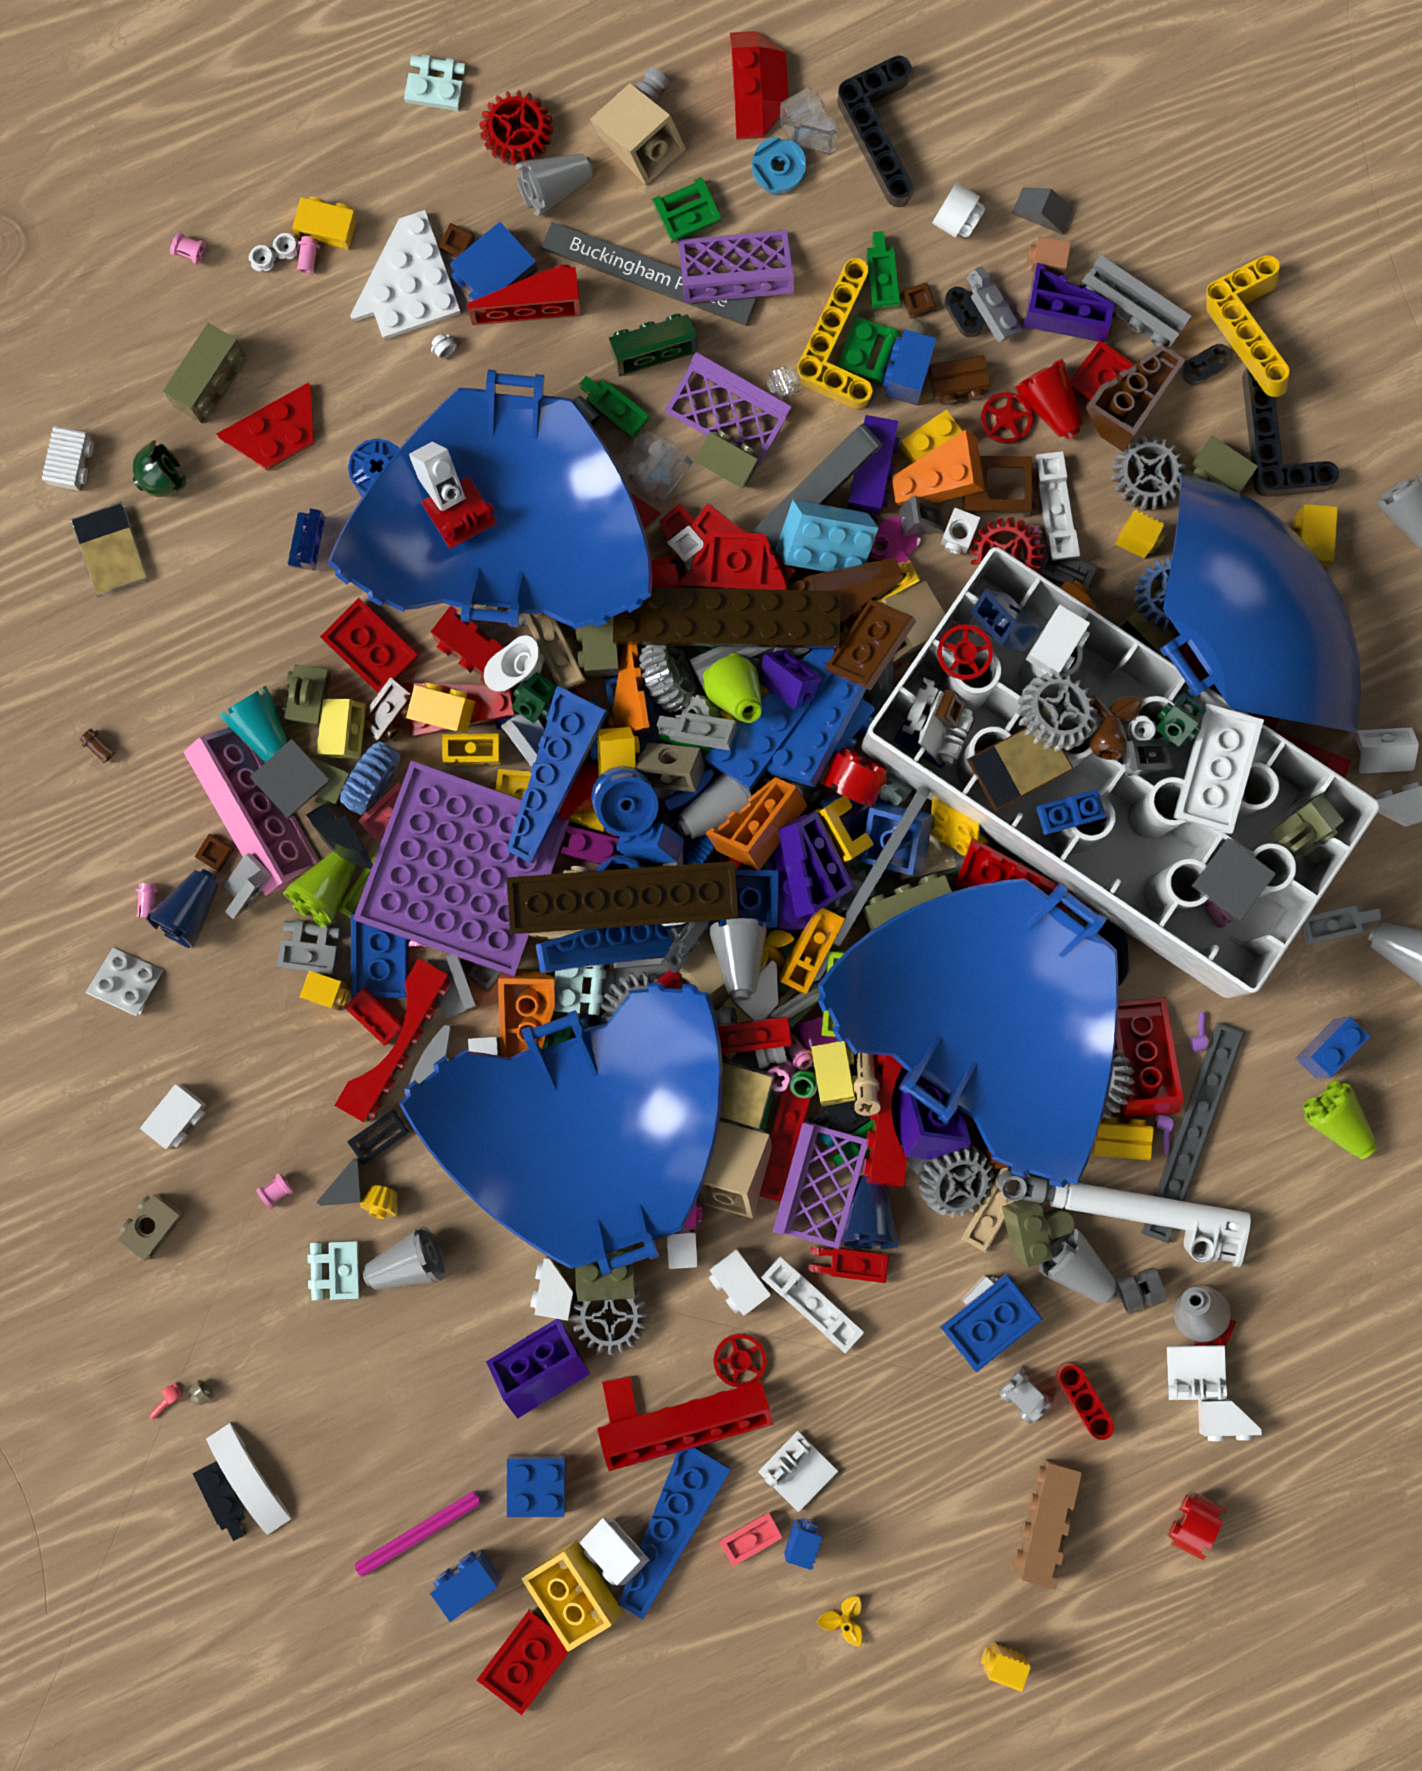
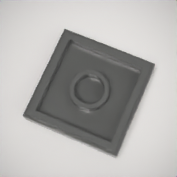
M292 739L250 776L288 819L330 782Z
M1227 838L1194 881L1192 887L1236 920L1241 921L1276 873Z

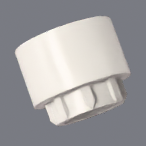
M956 182L932 224L954 238L957 234L969 237L985 211V207L978 202L979 195Z

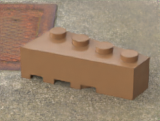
M1045 1460L1044 1465H1039L1035 1478V1482L1039 1483L1036 1494H1031L1028 1503V1510L1031 1511L1029 1522L1024 1521L1020 1538L1024 1539L1021 1550H1016L1013 1559V1566H1016L1015 1571L1023 1581L1056 1590L1058 1579L1053 1578L1054 1569L1062 1564L1064 1553H1062L1063 1546L1060 1545L1061 1539L1065 1540L1069 1533L1070 1517L1066 1515L1068 1511L1072 1512L1074 1510L1082 1474L1077 1468Z

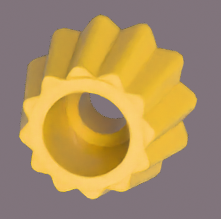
M372 1186L360 1202L361 1208L369 1211V1215L372 1217L385 1219V1217L393 1218L398 1215L397 1192L388 1187Z

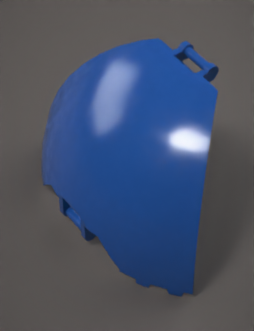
M491 369L487 371L486 390L457 388L405 441L385 465L353 510L328 560V564L335 570V576L347 585L350 582L368 594L369 600L380 606L385 603L404 612V610L445 603L461 607V621L470 622L472 619L509 623V626L518 627L521 614L544 613L564 624L574 627L573 629L591 624L595 628L608 623L611 617L626 610L630 613L639 608L643 601L652 595L653 579L646 535L630 491L603 441L577 404L570 398L543 395L545 376L542 374H536L533 377L497 373V370ZM496 384L534 388V397L496 393ZM431 442L448 449L459 481L468 476L470 477L485 503L490 502L495 510L493 516L498 524L449 549L421 501L429 498L430 495L419 481L409 456L410 453ZM474 604L510 608V612L475 609Z
M1179 473L1178 478L1181 482L1179 512L1163 610L1180 635L1164 645L1160 650L1164 656H1169L1190 687L1188 691L1194 698L1214 684L1230 709L1357 733L1361 700L1359 653L1353 627L1343 599L1322 564L1295 531L1273 512L1256 501L1221 484ZM1185 642L1188 643L1209 674L1202 681H1199L1178 650V647Z
M1026 879L1005 880L972 886L921 903L889 919L850 947L818 984L820 991L818 1002L822 1012L828 1010L835 1024L833 1033L838 1041L845 1040L854 1054L859 1052L893 1056L908 1070L899 1089L905 1094L909 1092L938 1114V1119L943 1123H946L952 1117L956 1109L973 1117L985 1144L993 1155L991 1159L1011 1166L1010 1173L1024 1178L1029 1173L1049 1178V1185L1062 1188L1067 1183L1079 1184L1089 1161L1104 1113L1115 1052L1118 1018L1117 950L1097 934L1107 918L1100 913H1094L1067 892L1068 888L1062 883L1048 896ZM1061 901L1089 924L1083 927L1058 908L1056 904ZM920 1075L949 1095L944 1105L916 1084Z
M648 983V989L629 990V995L606 1024L584 1029L577 1011L574 1010L569 1012L566 1017L535 1028L529 1026L522 1029L528 1049L511 1058L472 1052L465 1049L450 1060L445 1055L433 1064L434 1072L420 1084L414 1080L404 1089L406 1097L399 1105L412 1128L446 1173L484 1211L517 1237L553 1260L571 1269L598 1261L603 1276L612 1274V1270L646 1258L652 1260L659 1257L655 1240L682 1230L694 1208L711 1162L719 1126L723 1076L721 1042L716 1016L707 992H701L696 985L683 984L682 989H666L662 983ZM572 1026L576 1038L541 1050L537 1041L538 1038ZM644 1241L645 1247L611 1259L608 1258V1253Z

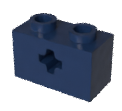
M985 589L970 612L1001 646L1022 652L1026 651L1040 630V627L1009 595Z

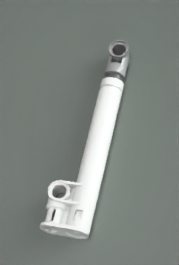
M1011 1170L1002 1172L997 1179V1186L1000 1192L1010 1201L1025 1200L1043 1203L1045 1200L1050 1201L1051 1207H1065L1068 1210L1186 1230L1184 1248L1198 1262H1217V1260L1232 1262L1233 1267L1239 1268L1244 1259L1251 1224L1250 1214L1247 1212L1082 1183H1067L1062 1188L1049 1185L1045 1178L1028 1175L1024 1178L1010 1173ZM1010 1180H1018V1186L1015 1190H1005V1186ZM1205 1241L1204 1248L1199 1252H1194L1195 1244Z

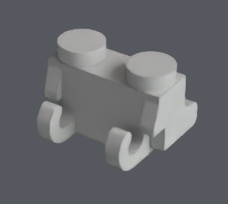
M1022 1366L1015 1371L1014 1375L998 1391L1004 1401L1007 1403L1013 1401L1020 1408V1416L1029 1424L1039 1419L1052 1405L1054 1400L1050 1394L1047 1396L1044 1392L1041 1393L1029 1381V1377L1025 1374V1369Z

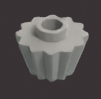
M691 695L689 697V704L682 709V712L716 718L721 716L719 712L720 707L715 705L708 697L702 695Z

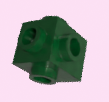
M536 672L527 683L523 681L515 690L513 695L517 698L511 708L534 724L541 715L544 718L548 716L557 686Z
M1183 692L1173 705L1168 702L1160 711L1158 717L1161 721L1155 730L1161 733L1167 741L1173 742L1179 747L1186 738L1191 741L1201 729V726L1198 724L1207 710Z

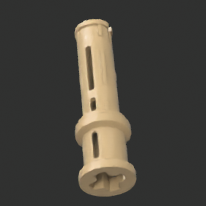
M857 1052L858 1076L854 1083V1091L857 1093L855 1111L860 1115L870 1116L878 1113L880 1110V1102L877 1100L879 1083L874 1075V1054Z

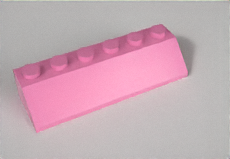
M230 727L199 737L184 751L186 758L242 856L244 857L247 853H251L272 874V877L262 890L265 896L287 888L293 881L320 862L295 816L293 815L288 819L250 778L264 762Z

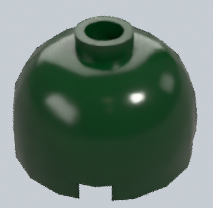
M153 440L145 445L133 459V482L140 491H145L149 495L159 498L169 497L186 486L185 475L180 477L175 467L181 466L172 452L162 443L155 445L156 440Z

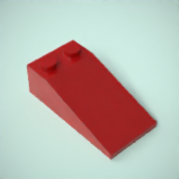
M567 264L557 265L554 269H547L467 303L472 325L581 316L576 267H571Z
M1166 997L1118 1001L1115 1049L1120 1050L1124 1057L1131 1061L1129 1067L1135 1072L1130 1078L1136 1082L1129 1086L1133 1094L1126 1096L1125 1099L1128 1104H1121L1123 1118L1180 1113L1184 1099Z

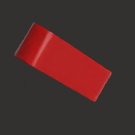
M1071 1362L1062 1363L1056 1370L1057 1382L1086 1431L1097 1440L1110 1438L1114 1432V1423L1083 1370ZM1075 1369L1077 1373L1076 1380L1070 1384L1065 1383L1063 1380L1065 1371ZM1083 1394H1090L1092 1398L1091 1404L1087 1408H1080L1078 1405V1399ZM1097 1419H1105L1106 1428L1103 1432L1095 1433L1093 1430V1424Z

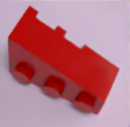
M450 605L430 631L438 643L436 648L448 657L452 653L460 659L458 664L469 673L475 670L482 676L480 681L485 684L484 671L487 663L504 647L480 631L473 622L461 621V616L457 614L458 610Z

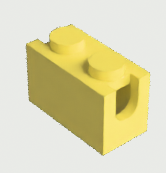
M322 699L319 736L317 739L318 755H329L333 759L361 758L366 704L351 699Z
M845 1041L812 1046L821 1105L828 1106L856 1101L854 1083L857 1080V1075L851 1076L850 1065H855L851 1048H846Z

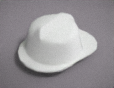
M527 635L520 636L489 660L484 671L485 684L489 689L505 691L519 682H528L536 672L540 674L545 657L539 652L538 644L534 638Z

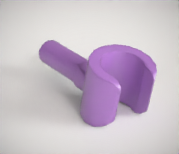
M1199 1012L1198 1036L1190 1037L1192 1052L1203 1051L1208 1046V1038L1205 1035V1012Z
M1157 1115L1155 1128L1163 1130V1154H1170V1132L1173 1128V1120L1168 1115Z

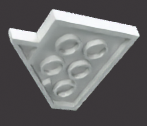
M425 210L399 218L350 315L352 322L375 315L383 340L461 314Z

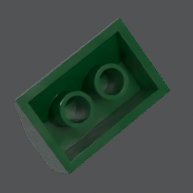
M673 314L665 319L666 321L656 324L653 321L646 322L640 325L639 329L633 331L628 329L619 330L612 337H609V345L618 375L622 376L695 354L697 352V334L688 314L683 316L681 314Z

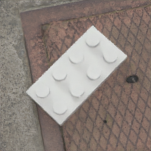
M1205 704L1204 708L1207 711L1200 720L1199 725L1201 729L1196 734L1173 818L1232 834L1264 720L1211 704Z

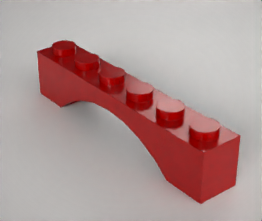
M418 958L405 981L407 995L406 1015L396 1044L376 1067L362 1076L347 1082L334 1105L335 1107L363 1123L368 1122L369 1118L375 1119L382 1106L378 1102L383 1094L388 1095L396 1082L392 1079L397 1069L402 1071L410 1056L406 1053L411 1045L416 1046L424 1033L420 1029L425 1020L430 1022L438 1007L434 1004L439 996L444 997L452 984L448 981L451 975Z
M877 1055L876 1063L880 1064V1073L875 1075V1079L879 1083L877 1100L880 1102V1110L878 1113L870 1115V1119L874 1120L873 1130L868 1131L866 1147L870 1148L869 1159L864 1160L863 1176H867V1184L901 1188L905 1183L908 1157L905 1156V1152L900 1146L894 1130L892 1095L902 1065L893 1056Z

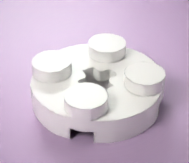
M924 677L922 684L927 685L925 690L919 689L906 718L911 724L909 727L904 725L902 731L911 735L914 730L917 732L921 731L927 715L922 714L926 704L932 705L938 691L937 688L933 687L934 681Z

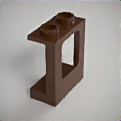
M980 456L985 490L963 496L962 511L973 515L975 512L1024 513V517H1029L1032 509H1036L1037 502L1036 492H1032V482L1036 481L1037 474L1036 465H1032V456ZM988 469H1024V499H990L987 495Z

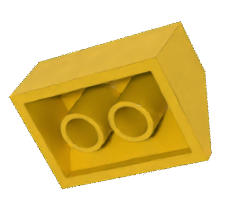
M577 1540L551 1555L521 1578L567 1651L572 1650L612 1626L624 1613L591 1561L585 1556L584 1550Z

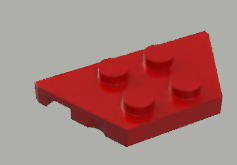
M308 382L216 433V435L222 442L227 443L240 454L251 459L267 471L315 444L312 387Z
M710 531L703 542L702 549L695 555L691 568L685 578L683 577L680 581V586L690 588L788 590L766 534Z

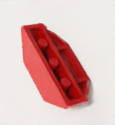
M757 31L731 32L730 48L736 140L764 138L769 129L789 107L786 51Z

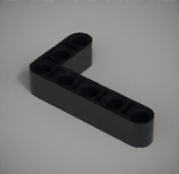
M900 55L894 56L843 81L839 86L837 98L838 107L886 200L890 205L898 208L905 206L909 202L912 182L871 104L907 86L912 66L908 58ZM895 69H900L905 74L902 76H896L892 73V71ZM877 81L881 86L872 88L867 83ZM849 92L855 94L856 98L848 100L843 95ZM864 116L869 121L862 124L857 122L856 118ZM870 140H877L881 145L879 147H872L868 142ZM888 163L892 165L894 169L891 171H884L881 169L880 165ZM901 187L906 193L897 195L892 189Z
M1246 367L1242 374L1251 462L1258 466L1253 473L1255 491L1265 497L1327 491L1339 478V469L1334 463L1320 461L1283 465L1276 398L1267 395ZM1254 396L1263 397L1266 405H1258L1254 400ZM1257 423H1265L1269 428V432H1261L1257 427ZM1260 450H1268L1272 455V459H1264L1260 454ZM1318 472H1326L1329 475V482L1322 481L1318 476ZM1291 474H1298L1302 479V484H1295L1291 480ZM1263 477H1271L1275 482V486H1267L1263 481Z

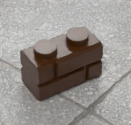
M984 355L935 363L929 366L928 375L934 402L941 401L942 405H948L957 402V398L968 397V400H978L983 398L984 394L988 393L990 389Z

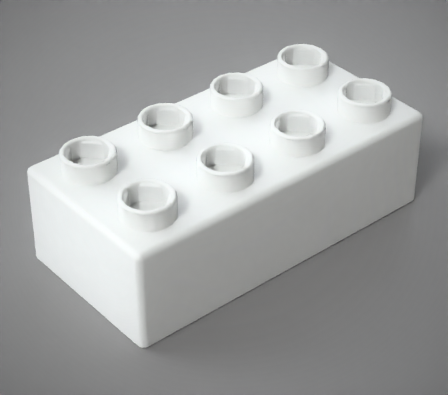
M998 547L992 548L870 724L861 745V752L869 759L883 765L884 769L916 791L922 786L929 789L930 793L927 798L931 801L933 797H936L980 823L979 832L983 833L986 838L1058 885L1062 883L1072 892V896L1097 913L1102 914L1116 926L1223 998H1233L1258 992L1378 813L1380 808L1379 802L1263 724L1233 833L1228 834L1173 817L1196 736L1191 741L1186 738L1179 747L1173 742L1167 741L1172 764L1171 769L1126 776L1123 757L1116 760H1105L1094 755L1090 749L1091 736L1102 720L1096 712V715L1093 717L1096 722L1095 726L1091 729L1090 736L1084 739L1081 745L1074 746L1071 750L1066 751L1063 748L1074 770L994 811L967 759L1027 727L1019 725V721L1023 717L1016 714L1020 707L1018 700L1023 695V689L1030 685L1034 678H1040L1047 672L1027 661L1026 658L1059 605L1090 623L1085 630L1090 633L1081 649L1076 646L1070 655L1075 658L1066 674L1062 671L1059 673L1061 678L1070 674V681L1072 683L1080 680L1078 687L1081 690L1089 688L1086 694L1087 698L1098 694L1108 708H1110L1118 699L1138 697L1142 700V707L1137 716L1132 720L1135 721L1139 716H1146L1156 724V727L1161 721L1158 717L1160 711L1168 702L1173 705L1183 692L1202 707L1205 704H1211L1242 714H1249L1244 711L1230 709L1224 698L1209 687L1193 698L1188 691L1190 687L1173 663ZM985 589L1009 595L1040 627V630L1025 652L1001 646L970 613ZM958 625L978 627L989 637L993 648L992 661L987 670L979 677L971 680H959L949 676L940 666L937 657L938 644L942 636L949 629ZM964 630L952 633L944 643L956 645L962 641ZM968 630L969 641L973 642L975 646L986 645L984 639L979 634ZM943 647V660L950 669L955 661L953 652ZM988 649L978 652L974 659L979 670L987 661ZM959 664L953 670V672L961 675L975 673L968 664ZM924 677L935 682L933 687L938 689L937 693L939 691L944 693L945 689L954 691L965 703L964 708L973 712L972 717L975 720L972 729L964 739V744L961 746L957 761H953L952 765L945 764L942 769L921 757L926 750L924 747H921L919 752L915 754L893 741L907 718L919 689L925 690L927 685L922 684ZM1043 694L1039 697L1046 699V697L1054 699L1056 695ZM1132 720L1123 723L1129 741H1131L1129 738L1130 733L1127 731V728ZM1060 725L1058 727V730L1065 731L1074 729V727L1068 725L1067 727ZM1140 728L1139 732L1143 734L1145 730ZM1158 731L1154 734V740L1165 739ZM1098 789L1106 818L1044 835L1036 809L1037 806ZM1323 793L1344 821L1335 828L1338 831L1335 836L1325 843L1321 839L1315 842L1317 848L1307 856L1302 857L1301 854L1293 857L1285 847L1276 842L1269 832ZM1229 838L1276 874L1241 921L1233 917V921L1230 924L1227 920H1224L1227 926L1218 928L1208 909L1202 907V903L1208 898L1193 888L1192 884L1224 841Z

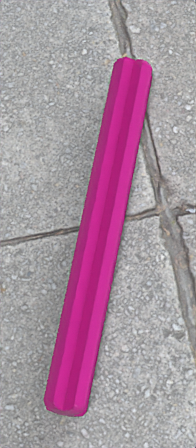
M475 1491L468 1493L357 1561L354 1567L358 1575L364 1577L475 1509L481 1504L480 1497Z

